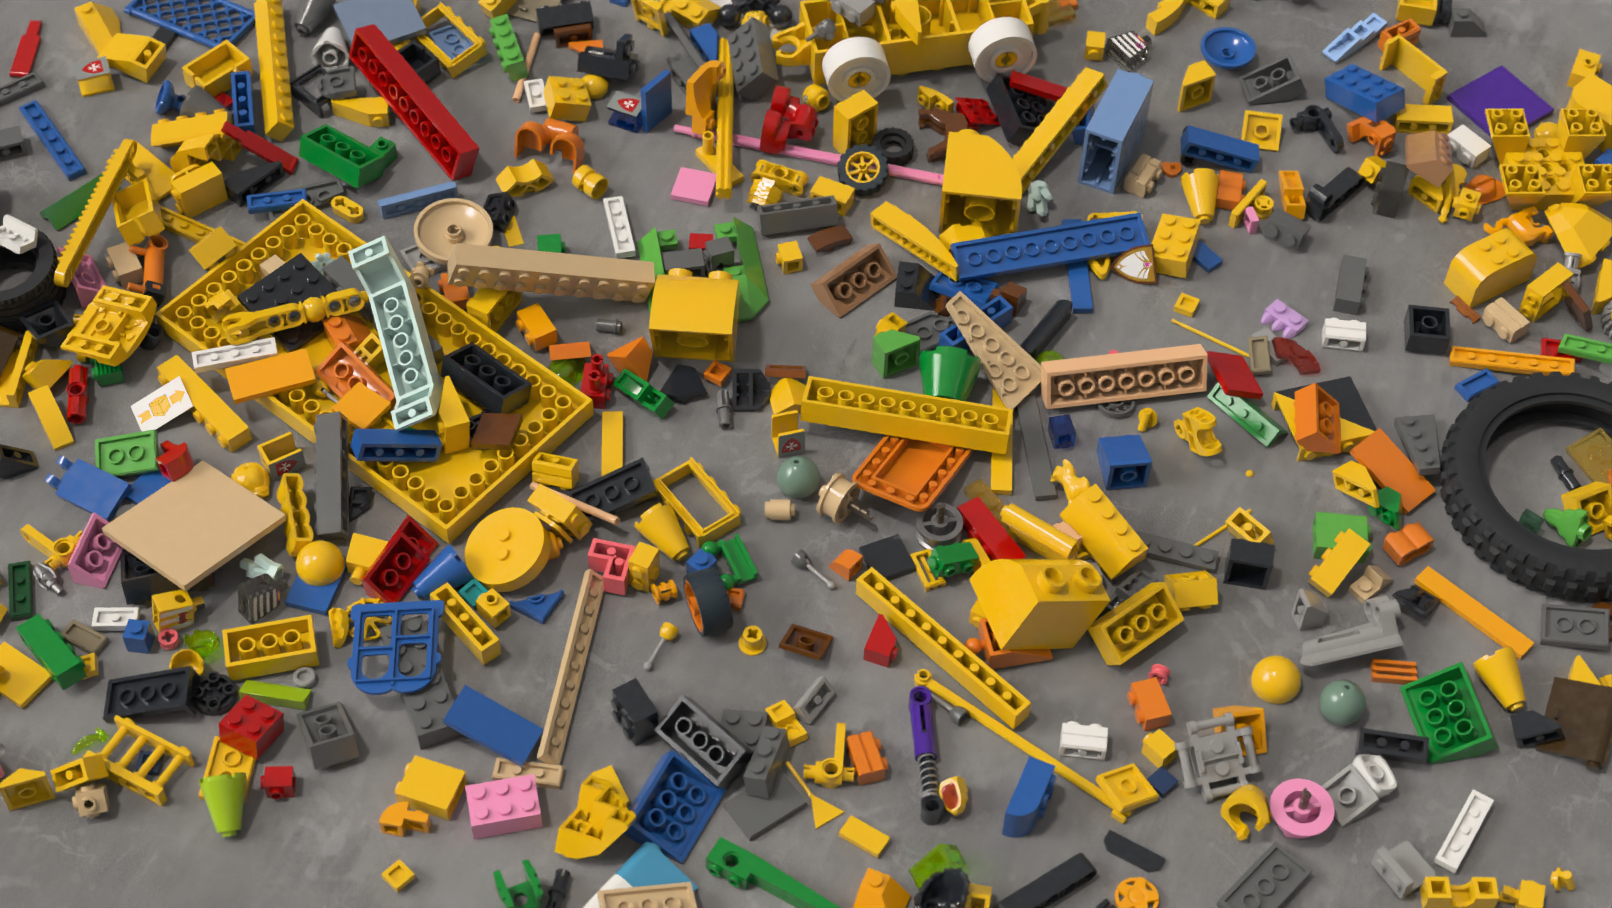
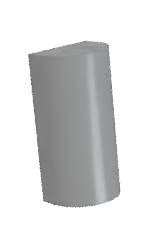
M819 676L792 708L796 718L800 721L811 724L836 693L825 676Z

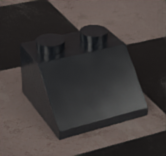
M899 261L894 307L934 311L936 292L929 290V287L935 276L919 263Z

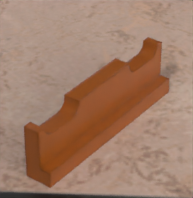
M1458 295L1449 302L1456 306V310L1462 316L1469 318L1472 324L1480 320L1481 316Z

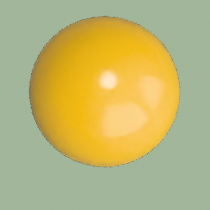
M318 540L308 543L300 550L296 559V571L299 578L312 586H325L335 582L345 569V559L341 550L328 541Z
M1272 655L1263 658L1256 664L1251 674V685L1255 694L1265 702L1284 704L1291 701L1298 694L1301 687V674L1296 664L1284 656Z

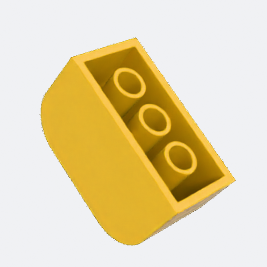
M1590 73L1573 88L1566 108H1599L1606 132V139L1596 148L1604 153L1608 148L1612 150V86L1593 73Z
M1505 228L1462 249L1450 263L1444 284L1455 296L1458 295L1467 305L1473 308L1530 280L1537 262V256L1511 229Z

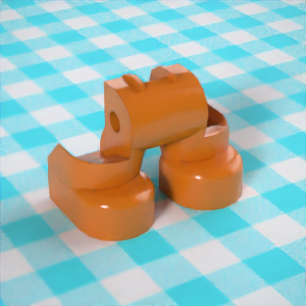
M548 117L543 125L534 121H528L516 131L514 157L517 158L525 147L541 152L546 145L551 144L550 155H553L557 149L562 150V158L574 161L573 175L583 165L585 147L582 139L579 137V127L577 125Z

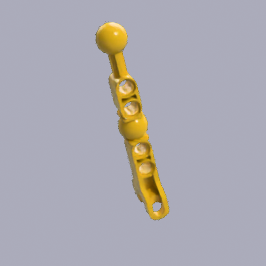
M349 288L327 294L325 297L321 296V299L310 297L303 303L299 301V304L289 303L256 312L231 314L223 319L222 328L225 331L226 340L231 345H239L251 342L265 334L299 326L303 322L305 324L307 321L319 322L325 316L330 318V315L340 316L359 311L370 300L366 290L360 292L356 288ZM353 296L359 297L355 303L349 302ZM331 302H339L337 307H329ZM293 311L299 312L295 318L289 317ZM276 316L279 318L275 323L269 322L271 317ZM231 321L237 322L228 326V323ZM232 335H240L238 338L231 337Z

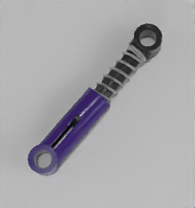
M917 686L910 691L908 708L911 717L915 760L920 764L918 769L920 771L919 777L921 778L920 784L922 785L921 791L923 792L921 795L920 818L923 823L933 826L942 820L944 802L938 794L939 790L936 789L938 783L935 780L937 779L935 772L937 770L934 768L937 759V749L931 705L932 694L928 688ZM921 716H923L924 728L921 725ZM932 808V809H935L936 811L931 812V811H929V810H927V809Z

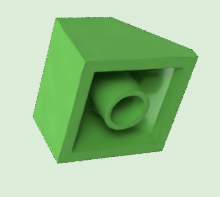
M888 330L873 336L872 363L883 379L919 365L921 342L919 336L895 330Z

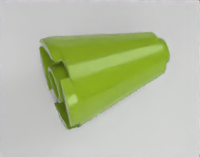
M246 772L235 773L233 776L223 774L199 779V785L217 833H222V837L237 835L236 831L241 830Z

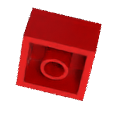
M247 694L219 722L220 741L256 760L284 731V713Z

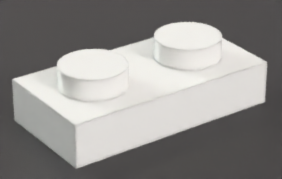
M543 80L524 81L530 113L546 111Z
M139 607L94 608L92 629L95 631H125L128 619L139 620L140 609Z

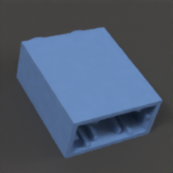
M1117 70L1085 130L1078 183L1114 194L1145 134L1154 80L1145 78L1139 73Z

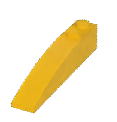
M887 201L870 213L871 227L951 279L959 280V265L932 232L911 215L906 214L897 206Z

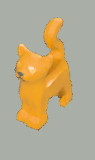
M1534 206L1496 221L1495 228L1487 223L1483 225L1485 232L1490 235L1502 230L1503 226L1509 228L1527 246H1532L1538 241L1548 243L1553 235V230L1550 226L1539 227V222H1533L1532 215L1535 216L1539 213Z

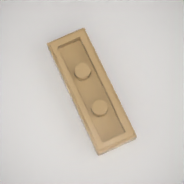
M497 757L492 780L496 781L534 774L536 787L560 790L564 766L525 761L521 768L505 758Z

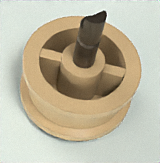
M835 473L829 483L821 487L818 494L820 499L816 507L818 514L830 516L836 524L843 522L851 511L860 514V516L869 521L873 519L869 515V510L856 504L860 494V489L857 488L858 482L854 481L851 483L846 480L844 474Z

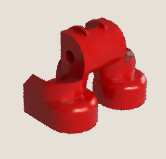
M776 85L771 107L767 110L763 122L759 151L776 155L785 151L787 139L792 138L810 142L819 123L816 109L807 104H800V98L791 96L790 88Z

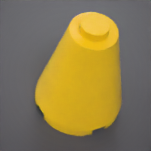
M1208 168L1194 169V173L1189 175L1186 172L1181 176L1180 182L1193 218L1201 220L1202 225L1208 224L1214 218L1219 174L1216 175L1214 170Z
M665 501L666 505L663 506L661 503H658L645 511L640 516L642 521L639 524L636 521L634 527L672 561L678 560L680 562L689 555L690 547L670 502Z
M1512 647L1497 650L1492 656L1487 654L1472 664L1474 671L1505 710L1510 709L1511 712H1514L1524 707L1523 703L1526 702L1516 653Z

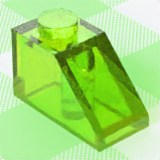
M940 843L911 867L909 872L919 890L922 887V883L929 879L930 875L936 872H943L945 867L948 869L951 867L962 869L967 864L957 845Z

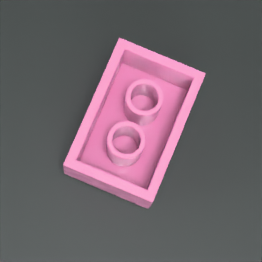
M534 774L465 786L474 839L543 827Z

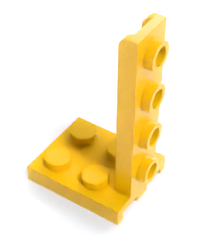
M631 0L636 21L640 22L642 20L646 22L649 29L654 30L656 28L660 31L661 36L665 37L668 33L664 14L667 11L671 13L670 7L676 0Z

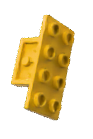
M137 142L135 158L124 179L132 185L147 178L159 201L171 193L172 186L170 180L175 172Z

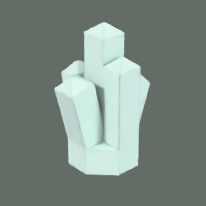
M1037 180L1030 183L1028 188L1027 209L1029 212L1037 210V214L1041 218L1049 213L1047 202L1054 198L1049 192L1047 183Z
M263 554L256 555L254 561L244 558L239 562L240 568L246 570L247 577L256 578V580L261 581L258 578L263 575L264 583V578L266 579L267 577V584L274 586L273 582L275 580L282 579L284 575L283 565L270 560Z

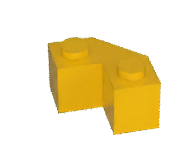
M973 221L972 225L961 226L960 224H954L939 235V239L952 255L951 243L993 237L995 235L992 227L981 221Z

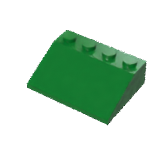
M1462 662L1400 687L1418 736L1429 737L1427 759L1430 765L1475 757L1499 748L1470 674Z

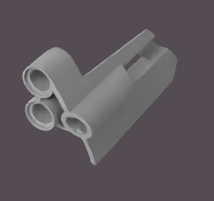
M1386 595L1366 599L1365 603H1363V609L1370 623L1304 641L1300 664L1315 666L1403 646L1395 620L1400 618L1401 615L1398 602L1395 599L1389 600Z

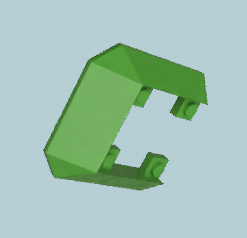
M733 217V222L714 224L716 239L728 236L730 242L736 241L741 265L723 267V271L732 274L733 279L740 282L741 295L738 322L753 320L769 303L753 227ZM655 226L637 242L640 261L654 262L655 282L658 274L665 275L660 251L678 249L675 229L656 231ZM655 284L647 297L650 313Z

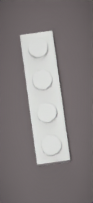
M623 197L603 199L616 258L636 256Z
M275 337L192 352L195 373L242 365L278 355Z
M1474 789L1472 790L1438 852L1434 863L1453 873L1456 872L1494 801L1493 799Z

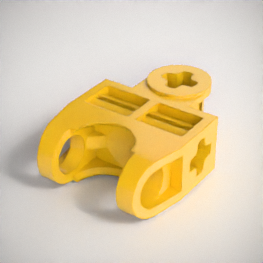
M1196 407L1182 413L1183 420L1177 419L1174 421L1176 434L1179 438L1188 441L1190 451L1200 456H1212L1223 451L1220 441L1213 433V427L1217 425L1216 417L1209 411Z

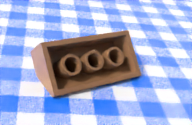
M1435 130L1407 135L1405 138L1406 168L1439 188L1453 170L1450 138L1446 134L1438 133Z
M875 243L866 245L811 283L810 286L819 302L838 318H841L896 279L897 274L881 244Z

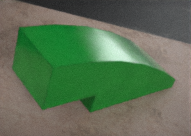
M625 368L612 384L662 420L675 404L667 395Z

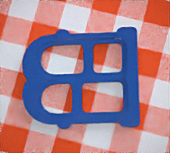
M442 600L353 605L351 608V619L355 622L352 657L347 660V666L351 670V678L354 685L360 691L370 695H382L392 690L397 693H413L425 688L433 680L437 666L442 661L441 655L437 651L439 618L444 615V602ZM404 615H429L427 634L401 635V619ZM391 616L390 645L364 647L365 619L368 617ZM402 645H427L426 667L421 674L406 677L400 673L398 667L399 651ZM388 655L390 657L389 669L384 676L369 679L363 675L362 659L365 656Z

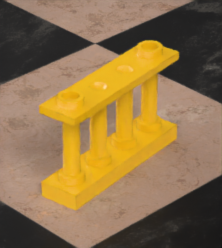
M116 715L114 717L118 728L116 734L100 753L97 752L96 754L88 750L83 757L102 754L108 777L105 778L162 807L167 801L164 792L165 784L182 763L191 768L195 765L192 753L184 746L178 747L137 726L131 719H123ZM126 735L137 739L119 762L113 763L108 760V757ZM145 744L155 749L138 772L132 773L127 770L126 767ZM163 753L174 758L157 781L150 782L145 779V776Z

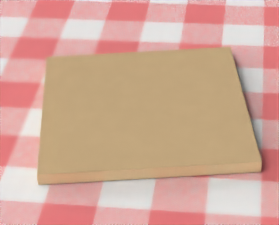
M201 461L186 475L174 482L171 481L105 525L102 531L104 535L178 587L187 591L284 523L287 518L284 513L205 461Z

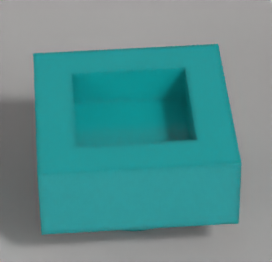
M474 577L458 591V594L474 609L478 597L482 593L488 592V590Z

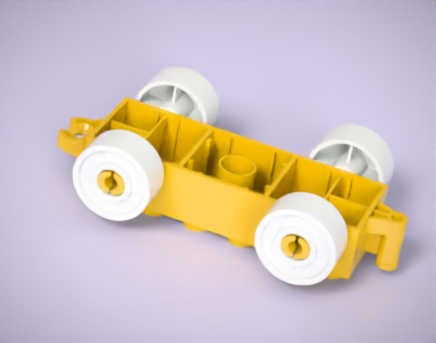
M829 0L800 1L799 25L773 35L772 48L777 50V64L782 66L808 65L813 83L827 85L830 94L841 102L862 90H865L871 97L875 98L886 89L891 75H906L910 72L942 70L947 67L961 65L974 66L978 76L991 83L997 73L1010 76L1012 70L1026 74L1033 67L1037 59L1033 32L1037 34L1047 32L1051 0H918L922 29L921 46H917L895 21V15L891 13L890 6L891 1L894 0H886L884 5L875 2L874 16L860 27L832 10V2ZM831 19L837 28L834 39L825 41L823 39L819 40L816 37L809 42L805 40V38L814 33L813 28L823 20ZM786 44L797 47L794 52H784L778 49Z

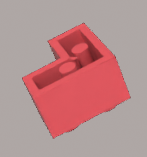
M593 538L588 553L589 569L604 573V592L625 596L629 585L628 560L635 550V546Z

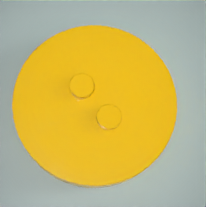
M505 508L498 510L484 518L470 534L465 547L466 566L473 577L489 590L493 588L496 592H509L519 589L534 580L545 567L551 550L549 532L542 522L526 509Z

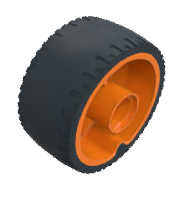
M715 567L706 568L684 576L683 586L687 604L699 634L702 637L710 636L732 628L733 615L729 597Z

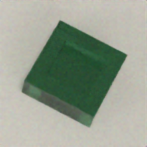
M1526 508L1519 519V523L1538 534L1545 519Z

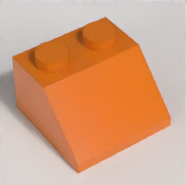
M344 314L322 320L325 336L333 350L341 341L349 344L355 350L371 334L364 320L359 317Z

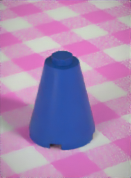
M449 544L413 582L415 587L412 590L418 599L423 597L426 601L430 599V593L447 582L454 589L471 581L473 575L454 548Z

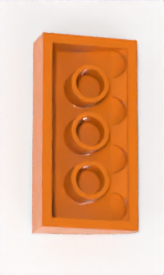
M341 341L314 371L340 398L360 382L391 402V408L384 416L396 405L397 401L393 388L345 342Z

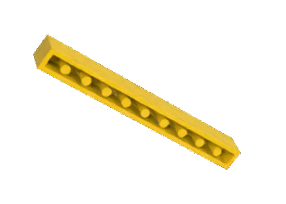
M257 0L254 3L265 135L282 142L294 129L282 0Z
M873 567L856 579V595L878 614L884 615L885 619L1013 730L1029 717L1031 702Z

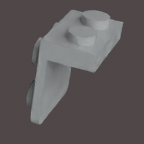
M1408 841L1402 842L1389 851L1384 846L1376 850L1371 862L1372 866L1400 899L1420 888L1425 877H1435L1436 875L1435 871Z

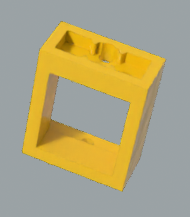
M1559 262L1527 286L1518 312L1533 323L1564 300L1562 284L1567 281L1571 282L1574 273Z

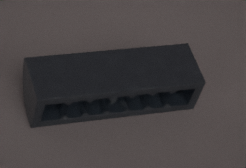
M1063 299L1058 300L1020 344V347L1034 360L1038 358L1071 318L1073 302Z

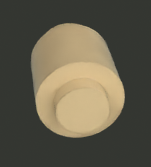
M770 499V501H765V518H770V520H791V516H795V504H791V499Z

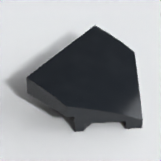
M680 364L676 365L660 390L671 400H682L684 405L694 396L700 394L702 397L707 394L696 369Z

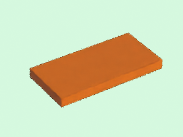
M1378 428L1349 452L1359 464L1366 467L1369 475L1382 489L1388 486L1401 494L1403 513L1405 515L1436 491L1423 475H1418L1414 465L1381 428Z

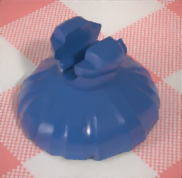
M169 80L163 82L156 100L155 113L158 115L164 114L170 108L180 112L182 103L186 100L185 95L181 94L179 96L175 94L174 86Z

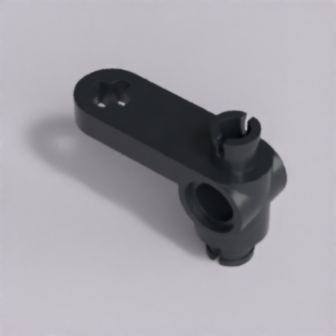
M1309 105L1305 108V111L1298 112L1295 118H1290V126L1293 130L1300 128L1302 131H1318L1332 152H1338L1344 148L1343 138L1330 120L1332 112L1328 107L1322 109L1317 105Z

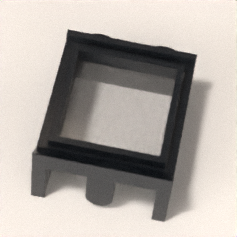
M318 64L292 80L290 86L292 96L321 119L324 117L322 106L327 102L330 107L332 105L331 99L322 96L318 90L317 81L319 77L326 74V70Z

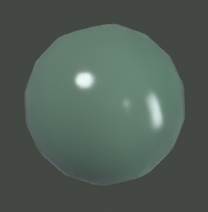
M798 455L787 458L777 471L779 488L791 498L803 499L809 497L819 485L820 473L818 467L811 459L805 456Z
M1344 679L1329 683L1320 694V710L1324 717L1335 725L1347 726L1357 722L1365 712V695L1361 688L1352 681Z

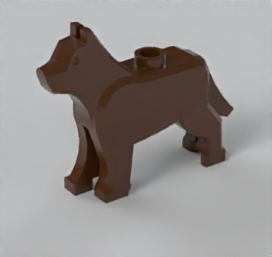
M933 107L932 110L918 109L919 129L922 130L930 127L940 135L945 136L944 141L929 148L926 154L928 163L938 158L946 159L949 132L958 133L963 129L973 130L972 127H968L964 114L951 113Z

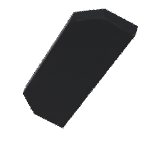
M1112 830L1108 831L1103 841L1107 852L1148 873L1159 871L1166 859Z

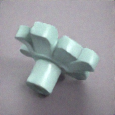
M327 252L323 256L320 253L316 254V261H311V264L323 276L322 268L336 260L334 258L330 259L331 255Z

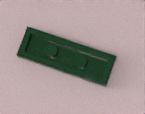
M30 561L8 564L10 620L13 622L34 617L32 564Z

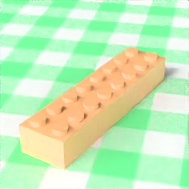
M1201 344L1044 361L1041 362V399L1046 409L1206 391L1208 355Z

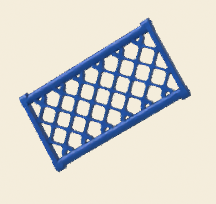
M133 0L124 8V13L128 15H134L158 26L165 27L210 48H214L225 40L235 45L256 24L255 11L228 0H209L210 3L204 5L199 4L203 0H169V2L159 3L158 0H155L157 3L153 5H145V2L152 0ZM187 3H197V6L186 7ZM174 5H184V8L173 9ZM220 5L225 7V10L214 11V8ZM162 7H171L169 11H160ZM158 9V12L151 15L147 13V10ZM202 9H212V12L201 13ZM190 11H199L197 15H188ZM235 11L240 13V16L229 17V14ZM186 13V16L176 18L175 14ZM173 15V18L165 21L162 19V16ZM218 15H227L225 19H216ZM214 17V20L204 22L203 18ZM201 19L200 23L190 24L191 20ZM242 21V24L232 26L231 22ZM176 22H188V25L182 27L176 25ZM229 23V27L218 28V25ZM206 26H216V29L205 30ZM194 28H203V31L197 34L192 32ZM222 32H231L230 36H220ZM218 34V37L210 40L207 38V35Z

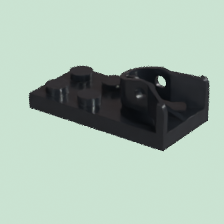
M643 457L567 492V496L612 515L644 502H662V498L650 474V468ZM583 512L593 524L602 521L600 518Z
M191 666L111 679L108 681L103 720L106 723L115 722L114 717L116 715L123 719H134L164 713L186 712L195 718L196 712L190 706L192 688L200 682L201 676Z

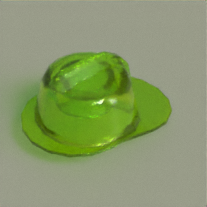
M580 358L553 360L549 364L548 369L573 386L582 380L586 362Z

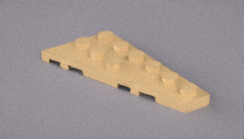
M959 291L945 307L975 357L978 356L980 358L981 367L1005 407L1014 409L1041 383V365L968 297Z

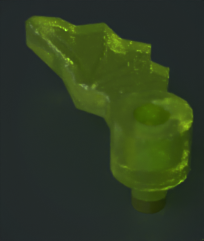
M96 727L94 729L96 733L80 738L74 744L71 753L73 755L95 740L103 742L108 738V735L103 729L100 730L99 727Z

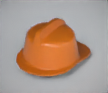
M1477 175L1464 186V188L1481 192L1478 203L1482 205L1500 200L1506 195L1503 183L1488 175Z

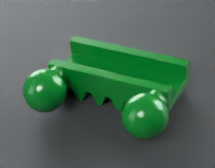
M735 534L734 539L725 542L720 539L717 543L707 541L702 545V550L706 553H711L714 557L718 554V551L722 552L723 559L726 560V565L729 566V570L732 572V575H721L726 590H731L735 584L740 585L758 578V571L739 534Z

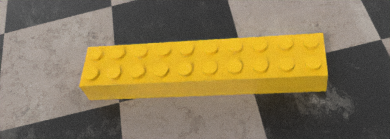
M809 376L802 399L800 421L1006 454L1013 409Z

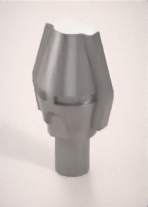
M42 562L35 566L33 574L38 584L45 590H53L57 596L62 595L64 589L59 585L58 575L55 570Z

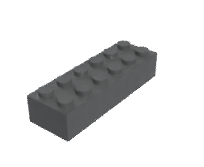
M422 615L401 621L402 636L428 633ZM392 624L379 628L383 646H389L391 643ZM408 644L400 647L398 667L402 675L412 677L424 671L427 658L426 644ZM440 665L437 666L433 680L425 688L413 693H400L420 750L464 736L442 723L454 701Z

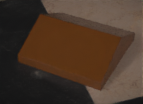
M792 623L779 643L778 648L821 661L827 655L833 636Z

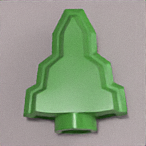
M1558 508L1544 509L1543 517L1549 525L1557 529L1558 535L1565 539L1568 546L1578 548L1582 541L1588 540L1591 536L1593 527L1588 524L1590 520L1589 511L1581 508L1576 510L1568 508L1564 511Z

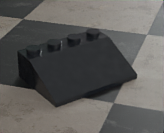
M997 73L986 88L1006 140L1011 144L1023 146L1024 142L1033 134L1035 128L1041 124L1045 116L1053 109L1049 99L1010 87V76Z
M130 552L120 553L121 584L127 605H139L145 601L152 600V595L182 590ZM213 572L188 589L187 592L205 591L214 587Z

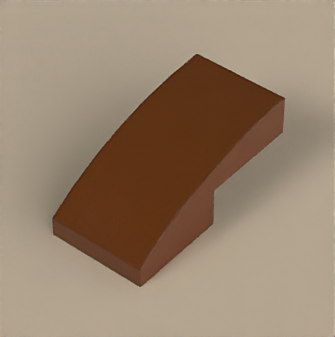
M845 225L816 232L808 236L807 240L816 252L832 251L835 245L851 244L853 237Z

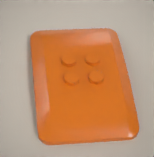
M885 435L853 474L851 481L858 482L857 488L911 510L923 512L932 506L951 483L973 452V449Z

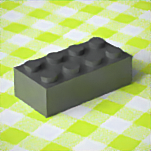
M754 17L727 37L736 92L752 102L778 82L769 27Z

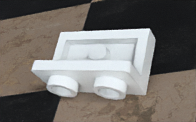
M8 214L4 215L3 226H0V246H4L16 254H22L36 247L38 230Z

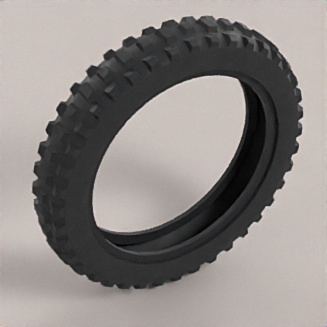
M1552 371L1549 376H1544L1542 372L1532 373L1530 378H1526L1523 375L1516 376L1510 383L1507 380L1499 382L1496 389L1487 388L1482 391L1480 398H1474L1468 403L1467 408L1463 409L1456 417L1455 424H1451L1446 435L1447 440H1444L1441 450L1443 454L1440 458L1441 473L1439 481L1440 485H1442L1440 494L1443 502L1446 503L1444 507L1446 513L1453 518L1451 522L1453 528L1462 534V541L1467 546L1472 545L1475 548L1474 554L1480 560L1486 558L1490 562L1492 570L1495 572L1502 570L1507 574V579L1513 583L1519 580L1526 584V589L1534 591L1538 588L1544 590L1546 596L1552 598L1557 594L1564 595L1567 601H1576L1579 597L1585 598L1588 603H1596L1599 598H1604L1606 602H1611L1612 548L1599 550L1574 548L1550 541L1527 529L1506 511L1495 496L1486 474L1485 454L1490 446L1506 433L1537 423L1573 424L1597 431L1612 439V381L1606 384L1600 382L1599 377L1591 376L1587 379L1581 378L1580 373L1572 372L1569 376H1562L1560 371Z

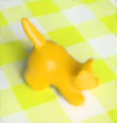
M1067 459L1063 460V467L1057 466L1050 479L1051 482L1057 481L1062 484L1068 505L1080 493L1091 487L1087 478L1076 476L1073 465Z

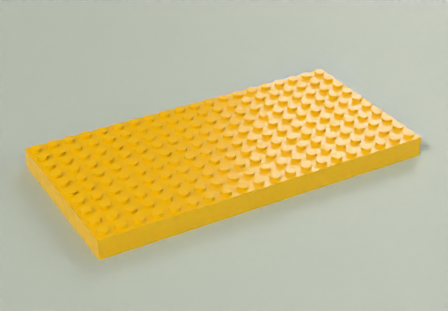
M302 199L155 313L157 323L163 328L166 335L191 353L231 345L226 340L222 321L216 323L204 307V304L211 297L218 294L221 290L226 291L229 289L237 298L239 294L263 279L260 264L274 255H277L286 263L299 253H302L311 263V261H316V254L320 253L323 256L327 252L331 255L330 259H337L342 256L351 264L348 251L366 244V242ZM406 271L408 277H410L411 273ZM427 286L422 289L414 287L427 333L443 347L444 356L473 342L532 384L528 403L509 413L522 414L523 422L511 450H477L469 446L467 449L445 454L441 447L437 462L357 461L350 446L356 428L348 423V470L446 543L450 544L532 471V461L538 452L551 454L594 415L593 400L431 287ZM358 311L348 314L362 318L360 312ZM364 320L370 332L379 336L373 324ZM322 332L298 349H307L313 372L333 351L325 336V332ZM270 334L259 336V340L272 338ZM236 335L231 336L232 338H238ZM276 341L278 355L287 353ZM385 360L375 371L393 388ZM442 361L436 366L443 388L445 379L440 376L443 363ZM226 368L215 369L216 372L227 379ZM314 372L317 382L321 378ZM314 384L254 399L313 444L316 442V434L314 432L316 415L332 413L331 408L336 404L327 396H316L312 392ZM454 386L469 419L487 410ZM330 388V394L340 400L341 398ZM395 406L385 415L392 422L391 411L394 410ZM439 408L435 416L410 427L417 430H435L438 435L436 422L439 421Z

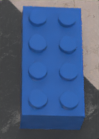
M1355 64L1348 65L1346 68L1334 72L1325 78L1326 98L1376 123L1405 108V88Z

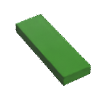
M1565 333L1558 347V352L1612 364V344Z

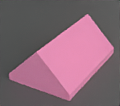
M58 247L56 249L58 257H61V251H64V248ZM85 254L70 282L82 308L87 307L88 304L93 302V299L103 285L107 286L92 256Z
M95 512L92 513L67 567L74 583L103 589L112 574L123 547L103 534L102 528L110 522Z

